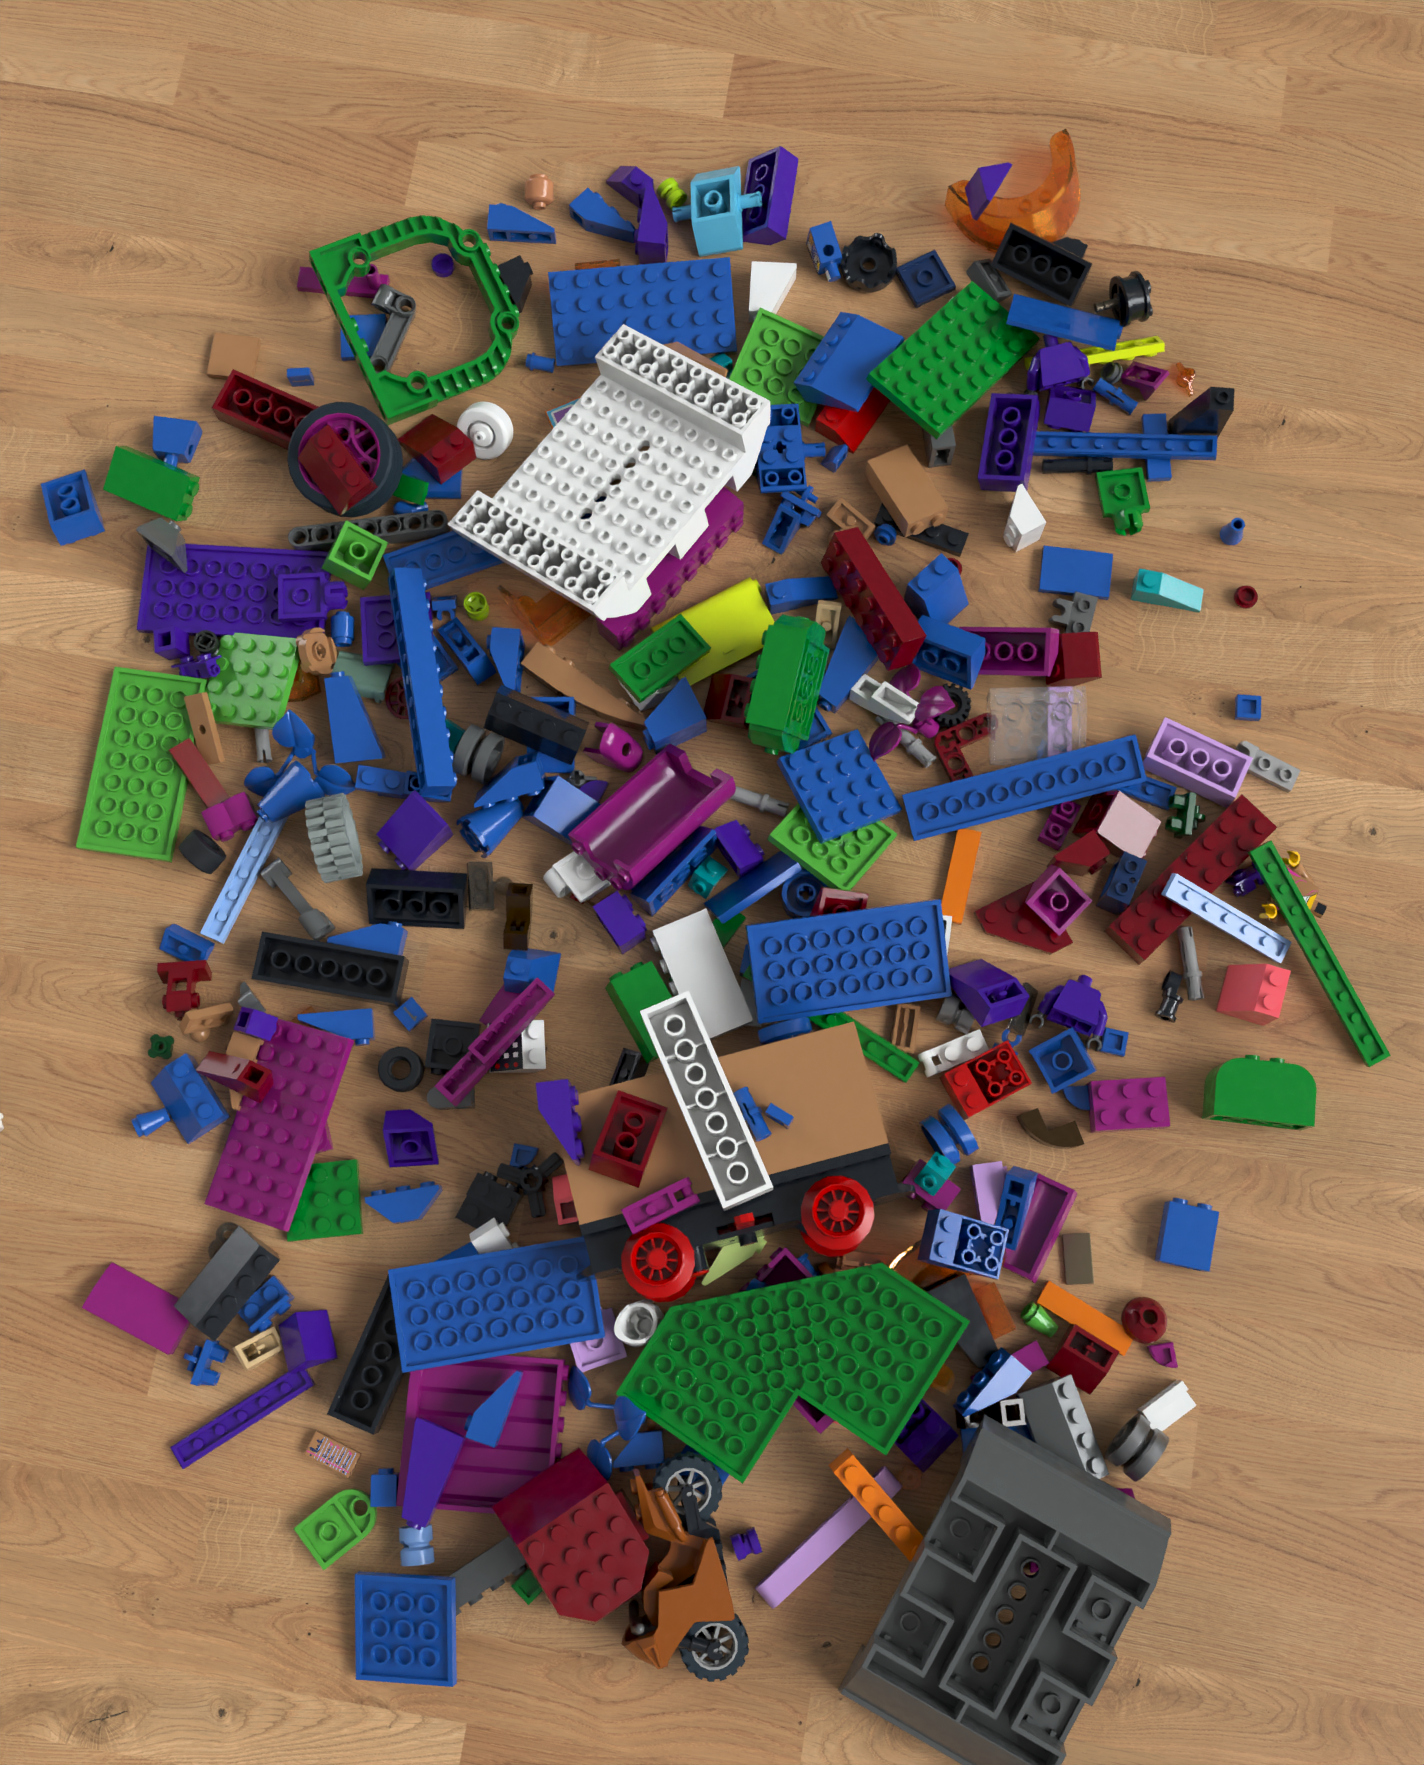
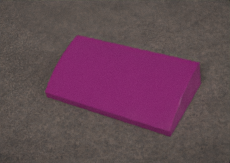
M1038 1173L1033 1197L1015 1251L1005 1248L1001 1267L1030 1282L1036 1283L1078 1195L1074 1189Z
M114 1262L105 1270L82 1306L83 1309L167 1355L174 1354L190 1325V1322L174 1307V1304L179 1299L178 1297Z

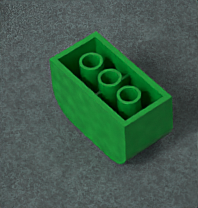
M1245 1055V1058H1234L1214 1067L1208 1073L1204 1084L1202 1119L1299 1131L1315 1127L1316 1083L1308 1070L1296 1064L1285 1063V1059L1270 1058L1269 1061L1260 1060V1056Z

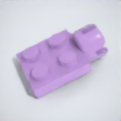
M601 1307L605 1338L570 1344L576 1365L581 1372L627 1357L623 1342L614 1333L616 1319L612 1307L608 1309Z

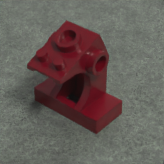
M206 960L158 963L157 973L162 983L167 984L166 995L162 997L163 1008L166 1009V1012L173 1015L177 1021H182L186 1012L200 1007V995L195 993L196 984L200 981H211L212 971ZM187 982L186 990L176 991L178 983Z

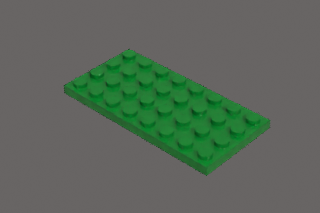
M971 281L868 374L866 380L937 440L1035 347L1041 338L1031 330L1006 324L1009 312Z

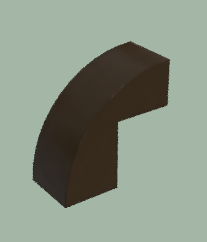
M509 883L506 893V924L503 932L504 949L528 951L532 921L533 884Z
M1038 1108L1017 1116V1120L1024 1131L1031 1138L1045 1146L1069 1149L1084 1145L1075 1121L1047 1131Z
M1004 1398L966 1417L955 1409L957 1428L960 1429L977 1428L984 1414L1006 1427L1026 1425L1023 1398Z

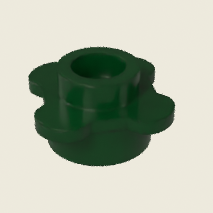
M158 1034L152 1035L150 1038L151 1049L148 1050V1055L151 1058L163 1057L165 1060L172 1057L174 1038L172 1036L160 1037Z

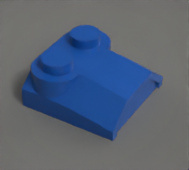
M1073 1027L1029 1050L1045 1077L1052 1094L1097 1071L1090 1055Z

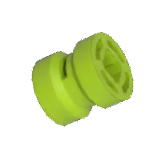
M674 178L664 180L657 189V194L661 199L666 200V205L671 211L673 207L682 206L688 198L684 190L678 188V183Z
M471 592L465 597L464 607L471 620L482 621L488 617L489 606L482 593Z

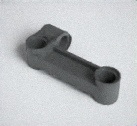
M380 284L371 305L389 314L390 317L370 361L373 367L381 365L385 368V371L390 372L412 321L416 316V302L411 296L399 292L389 285ZM408 306L411 308V311L403 312L400 308Z
M279 857L260 872L267 883L273 889L278 886L301 914L298 921L314 941H320L336 928L323 912L310 906L288 878L292 875V872Z

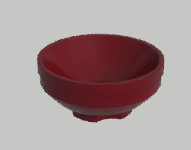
M1138 1297L1129 1301L1121 1314L1122 1326L1125 1332L1138 1343H1153L1160 1339L1166 1331L1168 1321L1166 1312L1152 1298ZM1145 1310L1154 1313L1156 1318L1154 1324H1147L1144 1321L1143 1313Z

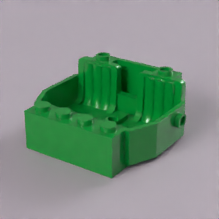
M782 614L774 622V625L768 626V630H765L762 635L761 643L764 647L762 655L759 654L756 660L758 672L756 679H753L751 682L750 693H752L750 703H747L745 707L744 717L746 718V723L750 724L748 738L753 744L765 748V753L778 755L780 751L794 754V752L798 751L800 740L808 741L830 651L823 644L826 635L825 628L809 618Z

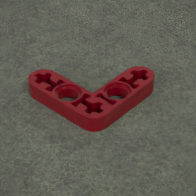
M983 713L942 731L935 737L933 746L950 782L960 780V776L954 778V776L961 774L963 771L966 772L963 773V779L974 776L961 748L995 733L998 727V719L992 713ZM985 719L987 722L993 723L990 729L987 727L979 729L978 733L980 735H977L976 728L982 726ZM963 728H968L972 732V738L968 740L962 739L959 731ZM952 733H954L956 740L951 741L948 748H945L944 745L939 746L942 738L948 741L953 738ZM952 758L958 759L961 762V768L958 770L951 769L948 761Z

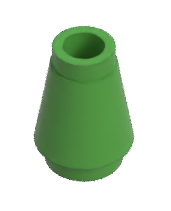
M1031 1301L1020 1314L1024 1324L1049 1338L1058 1330V1325L1055 1324L1039 1303L1035 1304Z

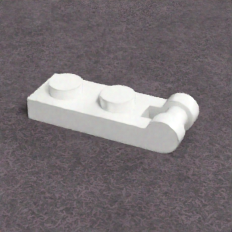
M980 1029L931 1050L922 1052L917 1056L919 1061L923 1062L926 1069L924 1072L928 1078L965 1063L989 1049ZM938 1056L941 1064L935 1066L932 1057Z

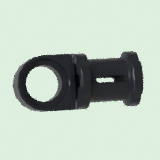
M1171 970L1163 981L1161 988L1163 990V1000L1159 1010L1154 1015L1164 1021L1175 1023L1177 1019L1175 1014L1179 1004H1182L1184 999L1176 995L1182 975Z

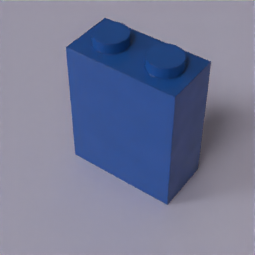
M1173 1198L1172 1201L1164 1202L1155 1261L1197 1271L1210 1272L1219 1212L1213 1211V1206L1197 1203V1207L1187 1205L1188 1200Z

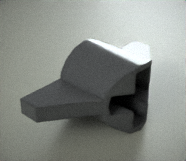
M573 770L569 778L564 780L580 789L587 782L597 780V777L585 776L582 771Z
M246 982L241 983L238 1004L242 1007L265 1012L266 1009Z

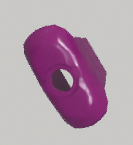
M596 722L594 727L603 733L600 749L585 747L583 752L599 764L627 773L634 772L639 767L643 758V749L640 744L614 723ZM628 743L629 751L627 755L623 756V745Z

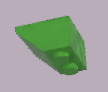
M346 520L321 569L364 590L371 582L388 542Z

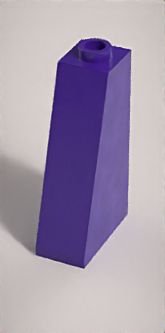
M417 1417L414 1424L402 1518L407 1520L406 1524L418 1530L421 1527L426 1528L429 1526L466 1440L465 1436L422 1417Z

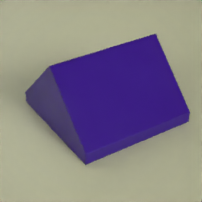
M1007 162L980 167L966 185L965 192L974 220H978L991 202L1012 167L1011 163Z
M327 1310L295 1312L278 1325L289 1374L338 1359Z

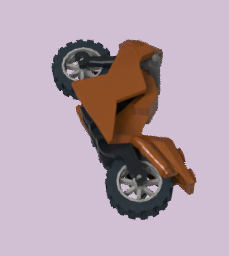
M686 1451V1454L679 1452L674 1454L672 1458H666L662 1466L659 1465L655 1477L649 1483H645L638 1469H633L634 1478L630 1479L632 1495H638L639 1504L634 1505L637 1521L642 1520L644 1530L648 1534L670 1541V1549L661 1562L656 1561L644 1575L641 1599L646 1615L639 1617L638 1602L636 1600L630 1601L629 1625L622 1637L621 1644L639 1660L657 1669L668 1667V1661L676 1648L679 1647L682 1661L690 1673L693 1672L701 1680L706 1678L709 1682H714L715 1679L722 1681L727 1679L726 1676L730 1674L733 1676L738 1672L737 1668L744 1665V1658L748 1655L749 1639L746 1629L736 1613L734 1614L720 1532L716 1526V1521L710 1515L713 1511L716 1512L719 1507V1500L721 1501L722 1482L713 1463L703 1455H697L690 1451ZM689 1471V1475L680 1476L679 1473ZM694 1472L699 1473L703 1477V1479L692 1483ZM676 1476L678 1479L677 1486H669L670 1481ZM706 1484L705 1494H702L694 1490L695 1488ZM668 1491H679V1495L672 1500ZM720 1627L726 1628L729 1633L718 1637ZM732 1638L731 1648L721 1644ZM708 1655V1657H709L711 1660H706V1659H704V1658Z

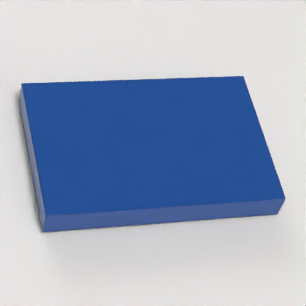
M1044 545L1038 592L1073 596L1074 592H1080L1098 597V599L1108 600L1113 554Z

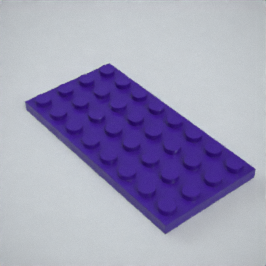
M185 544L188 570L183 573L147 545L137 631L139 633H153V630L176 626L191 636H196L203 630H209L215 633L217 637L234 635L235 633L297 638V636L302 635L308 629L322 628L325 630L326 620L279 621L278 574L325 572L327 581H330L331 573L321 569L329 552Z

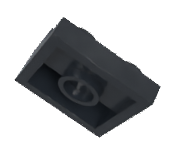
M432 1018L425 1068L431 1069V1074L445 1076L446 1071H450L470 1051L468 1047L480 1036L481 1024Z
M487 1171L483 1175L477 1173L466 1193L467 1196L456 1218L476 1229L493 1218L499 1224L503 1222L507 1227L523 1196L518 1194L520 1189L508 1182L505 1186L497 1183V1176Z

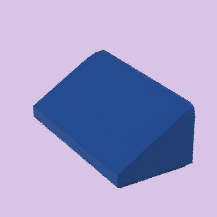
M172 924L165 929L159 949L182 961H207L215 943L177 924Z

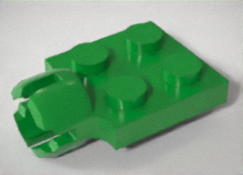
M1142 467L1096 472L1095 480L1103 518H1112L1116 533L1120 536H1126V528H1128L1130 536L1139 533L1143 527L1141 514L1149 513L1150 510Z

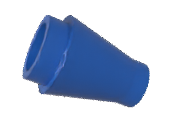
M1234 518L1221 528L1220 538L1226 545H1236L1242 540L1245 522L1241 518Z
M164 1107L159 1110L137 1114L136 1118L131 1119L138 1137L143 1135L147 1137L159 1127L171 1121Z

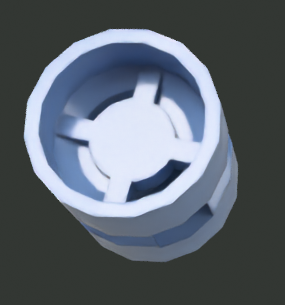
M429 1524L426 1528L421 1527L420 1530L410 1526L399 1528V1541L404 1545V1548L400 1551L401 1566H419L435 1562L434 1547L429 1544L433 1539L432 1524Z

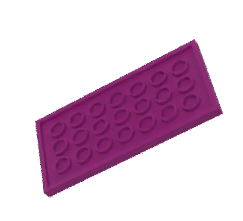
M278 1019L274 1035L270 1041L263 1040V1046L260 1045L256 1056L257 1064L272 1070L274 1084L261 1103L244 1095L242 1096L239 1105L242 1107L240 1111L237 1110L204 1204L289 1232L354 1040Z

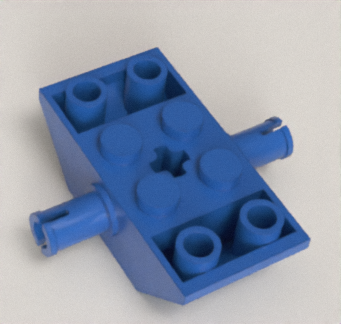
M798 404L770 405V424L766 429L755 464L760 493L807 490L804 460L810 457H825V443L804 444V441H802Z

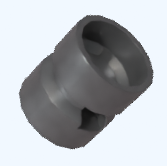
M951 992L952 996L945 997L936 1020L946 1025L952 1023L954 1024V1029L968 1034L975 1018L959 996Z

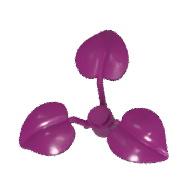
M913 663L906 665V667L901 668L892 677L889 684L911 698L909 691L918 686L921 677L920 670ZM934 686L927 690L917 705L914 714L915 718L912 721L913 727L900 723L894 725L891 721L880 725L872 734L869 743V750L873 761L875 762L879 757L888 754L899 744L902 737L900 729L911 731L914 734L920 732L925 738H932L939 730V724L932 718L955 707L948 692L942 686Z

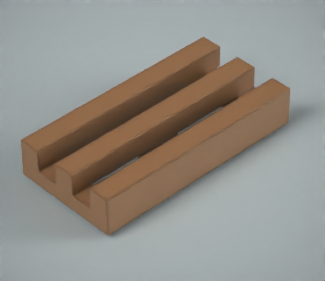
M907 1003L896 1004L890 1042L894 1045L896 1044L900 1010L905 1008L900 1046L897 1047L908 1054H914L921 1006ZM911 1009L915 1011L910 1038V1045L908 1048L905 1047V1041L908 1028L909 1014Z

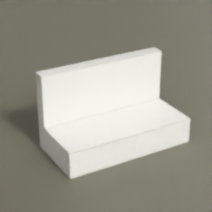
M1176 1380L1138 1408L1137 1411L1151 1422V1430L1157 1428L1163 1431L1194 1408L1196 1404L1186 1392L1188 1388L1184 1382Z

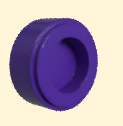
M440 253L432 259L431 266L436 276L445 278L454 272L455 265L450 255Z

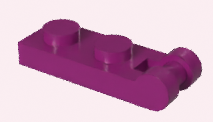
M686 1177L621 1209L632 1234L634 1235L699 1203L698 1194H694L691 1188L692 1182L690 1178ZM681 1191L685 1198L680 1202H677L674 1193Z

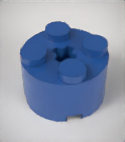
M801 869L800 872L786 880L783 884L781 902L786 914L793 919L810 916L821 887L828 886L806 869ZM805 891L810 896L808 900H804L802 896Z

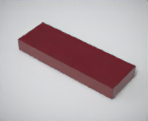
M190 738L169 749L168 752L207 809L229 798Z

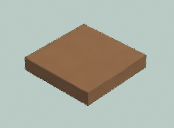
M215 332L207 370L208 377L227 380L232 369L254 378L261 344L260 338Z

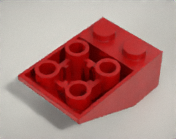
M1008 1040L950 1070L939 1078L963 1120L978 1114L1032 1084Z

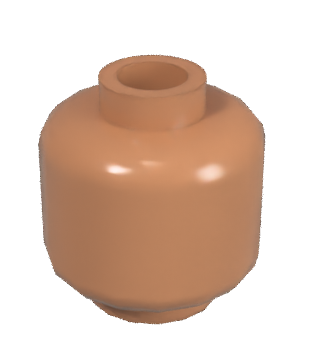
M544 174L531 175L525 182V201L533 205L535 210H544L546 206L553 203V182Z

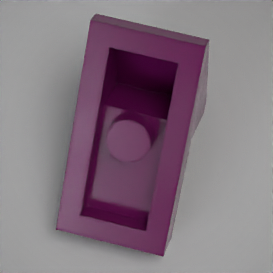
M1133 361L1120 379L1122 384L1139 388L1144 400L1147 401L1167 378L1169 372L1168 370Z

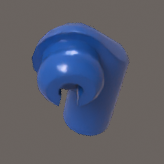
M400 501L393 506V513L395 515L428 511L426 502H424V505Z

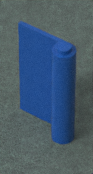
M1018 294L1013 296L1006 322L1008 325L1112 351L1115 350L1117 339H1120L1123 326L1119 325L1120 320Z

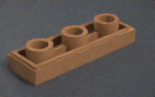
M207 692L185 696L184 700L198 751L208 765L225 761Z

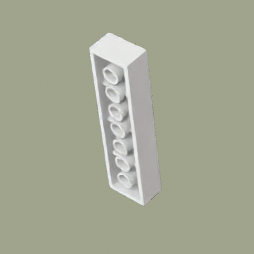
M684 992L640 1011L723 1210H728L772 1191L773 1185L690 992Z

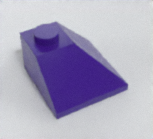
M411 1109L386 1111L383 1134L389 1167L439 1165L433 1123Z

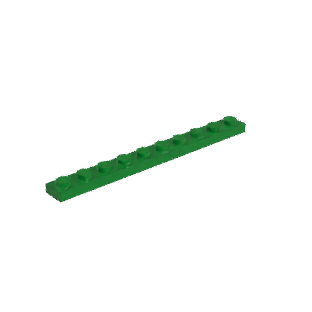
M1272 840L1247 852L1365 1066L1371 1067L1391 1056Z

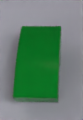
M402 473L393 496L424 505L429 483Z

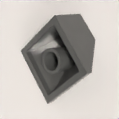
M158 518L138 526L136 531L151 549L183 573L188 570L185 539L180 533L182 529L171 520L166 522L164 519Z

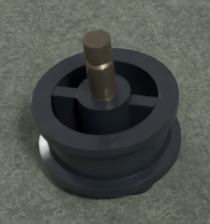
M1133 271L1128 277L1124 278L1120 276L1112 277L1109 284L1110 300L1095 303L1094 311L1097 313L1112 309L1115 319L1120 320L1119 325L1123 327L1129 326L1131 321H1147L1149 316L1153 314L1149 295L1151 293L1149 280H1145L1139 271Z

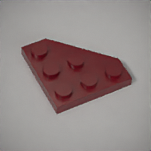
M1034 882L974 912L985 934L993 937L997 936L1024 947H1031L1049 955L1073 943L1067 930L1058 936L1025 903Z

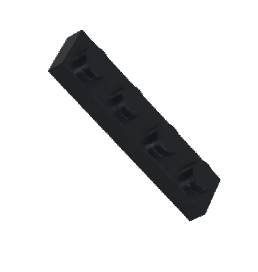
M882 503L874 525L879 527L882 524H889L896 530L897 535L904 537ZM941 524L936 527L931 526L924 529L920 534H912L905 538L960 557L969 533Z

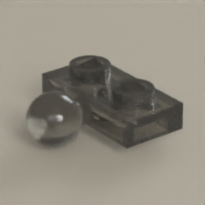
M492 862L467 863L469 911L495 909L494 891L505 896L509 883H513L510 878L505 876L493 881Z

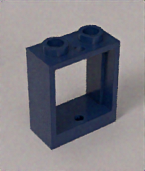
M1124 851L1114 862L1096 907L1118 916L1129 905L1147 861Z

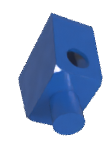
M154 416L153 452L158 459L177 467L178 462L188 464L192 461L203 431L197 421Z

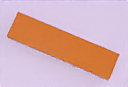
M966 828L957 830L941 901L942 914L952 916V923L959 925L962 924L982 833Z
M1049 1280L1036 1300V1303H1039L1070 1324L1078 1325L1120 1351L1119 1354L1125 1356L1133 1341L1121 1324Z

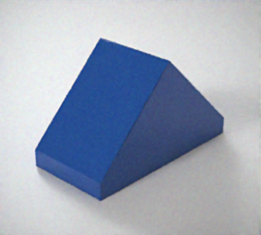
M780 504L762 544L782 555L800 528L801 515Z

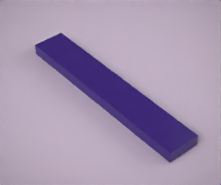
M307 1369L292 1374L286 1372L170 1448L181 1468L185 1469L314 1386L315 1383Z

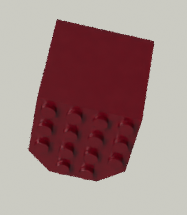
M579 1447L491 1506L559 1619L595 1625L640 1592L649 1550L608 1482Z

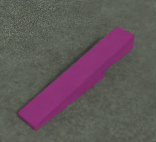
M537 977L468 1047L470 1051L435 1087L457 1107L555 996L554 992Z

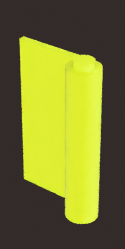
M748 577L650 628L653 634L681 614L711 647L708 654L677 676L679 681L686 677L691 686L764 647L761 643L763 632L768 630L769 625H774L775 621L760 595L762 590L756 579L752 580Z

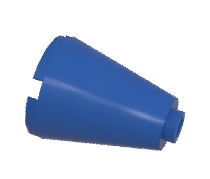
M297 760L289 765L257 804L259 810L256 812L265 823L268 820L271 823H275L305 809V804L308 800L326 797L319 784L313 781L310 777L311 774Z
M519 799L512 802L498 801L492 807L481 808L457 819L456 824L459 825L461 823L462 829L459 832L475 853L480 850L483 853L480 857L487 858L521 819L524 806Z

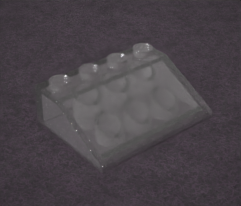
M1086 686L989 689L986 698L990 765H1018L1086 747Z

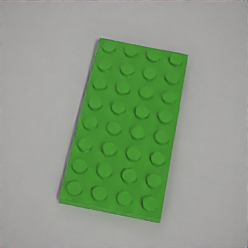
M114 667L76 848L172 863L188 780L168 751L188 738L191 739L196 747L184 697L206 692L207 679Z

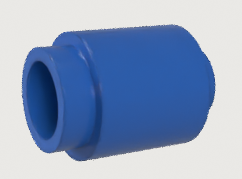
M339 611L334 616H331V638L336 647L352 646V641H354V617L350 616L349 612Z

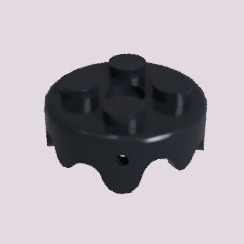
M874 233L869 237L857 236L849 246H844L841 273L849 286L860 292L873 293L886 288L892 282L897 269L896 250L887 245L882 234ZM871 262L875 267L867 270L863 267V264Z

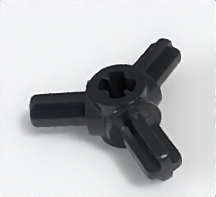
M554 1152L538 1167L534 1164L531 1168L524 1166L523 1169L501 1163L497 1170V1177L517 1183V1188L523 1189V1194L528 1195L531 1216L533 1218L543 1217L546 1215L542 1192L546 1191L545 1184L549 1182L547 1177L557 1170L564 1161L558 1153ZM532 1174L535 1178H539V1182H535L536 1186L533 1188L530 1184H527V1179H530L529 1176Z

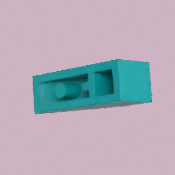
M1139 568L1133 580L1130 600L1200 612L1204 589L1162 572Z

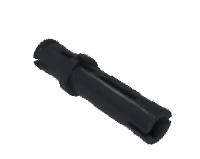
M1087 456L1081 459L1042 460V474L1086 473V475H1092V473L1113 471V458H1092V456Z

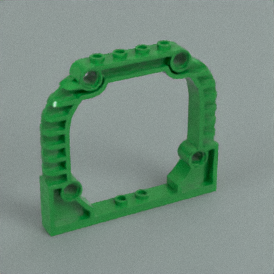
M420 215L408 217L402 221L394 222V224L370 231L367 234L361 235L359 232L309 251V262L387 425L434 408L439 402L483 386L495 379L507 365L512 350V342L519 328L520 322L518 317H520L518 308L515 304L512 305L509 299V289L505 283L502 284L499 278V268L496 263L493 264L491 261V252L487 243H483L476 231L472 229L462 230L455 223H450L437 216ZM471 242L474 246L467 247L463 243ZM434 243L448 247L456 262L469 266L489 308L491 318L488 332L492 341L490 348L486 353L473 361L428 377L421 371H413L407 378L394 375L385 370L376 374L367 354L369 350L364 338L360 339L357 333L359 331L357 322L354 317L350 318L341 297L346 295L348 286L354 276L364 277L368 274L372 261L418 244ZM362 259L365 263L359 265L354 263V260ZM508 323L512 326V329H505L502 324ZM418 382L423 385V388L415 389L412 384Z

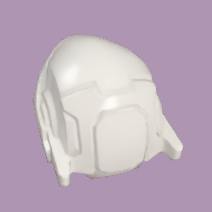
M643 1299L626 1305L619 1313L614 1325V1333L617 1338L632 1347L646 1346L664 1318V1314L659 1309V1306L652 1304L654 1301L650 1299Z

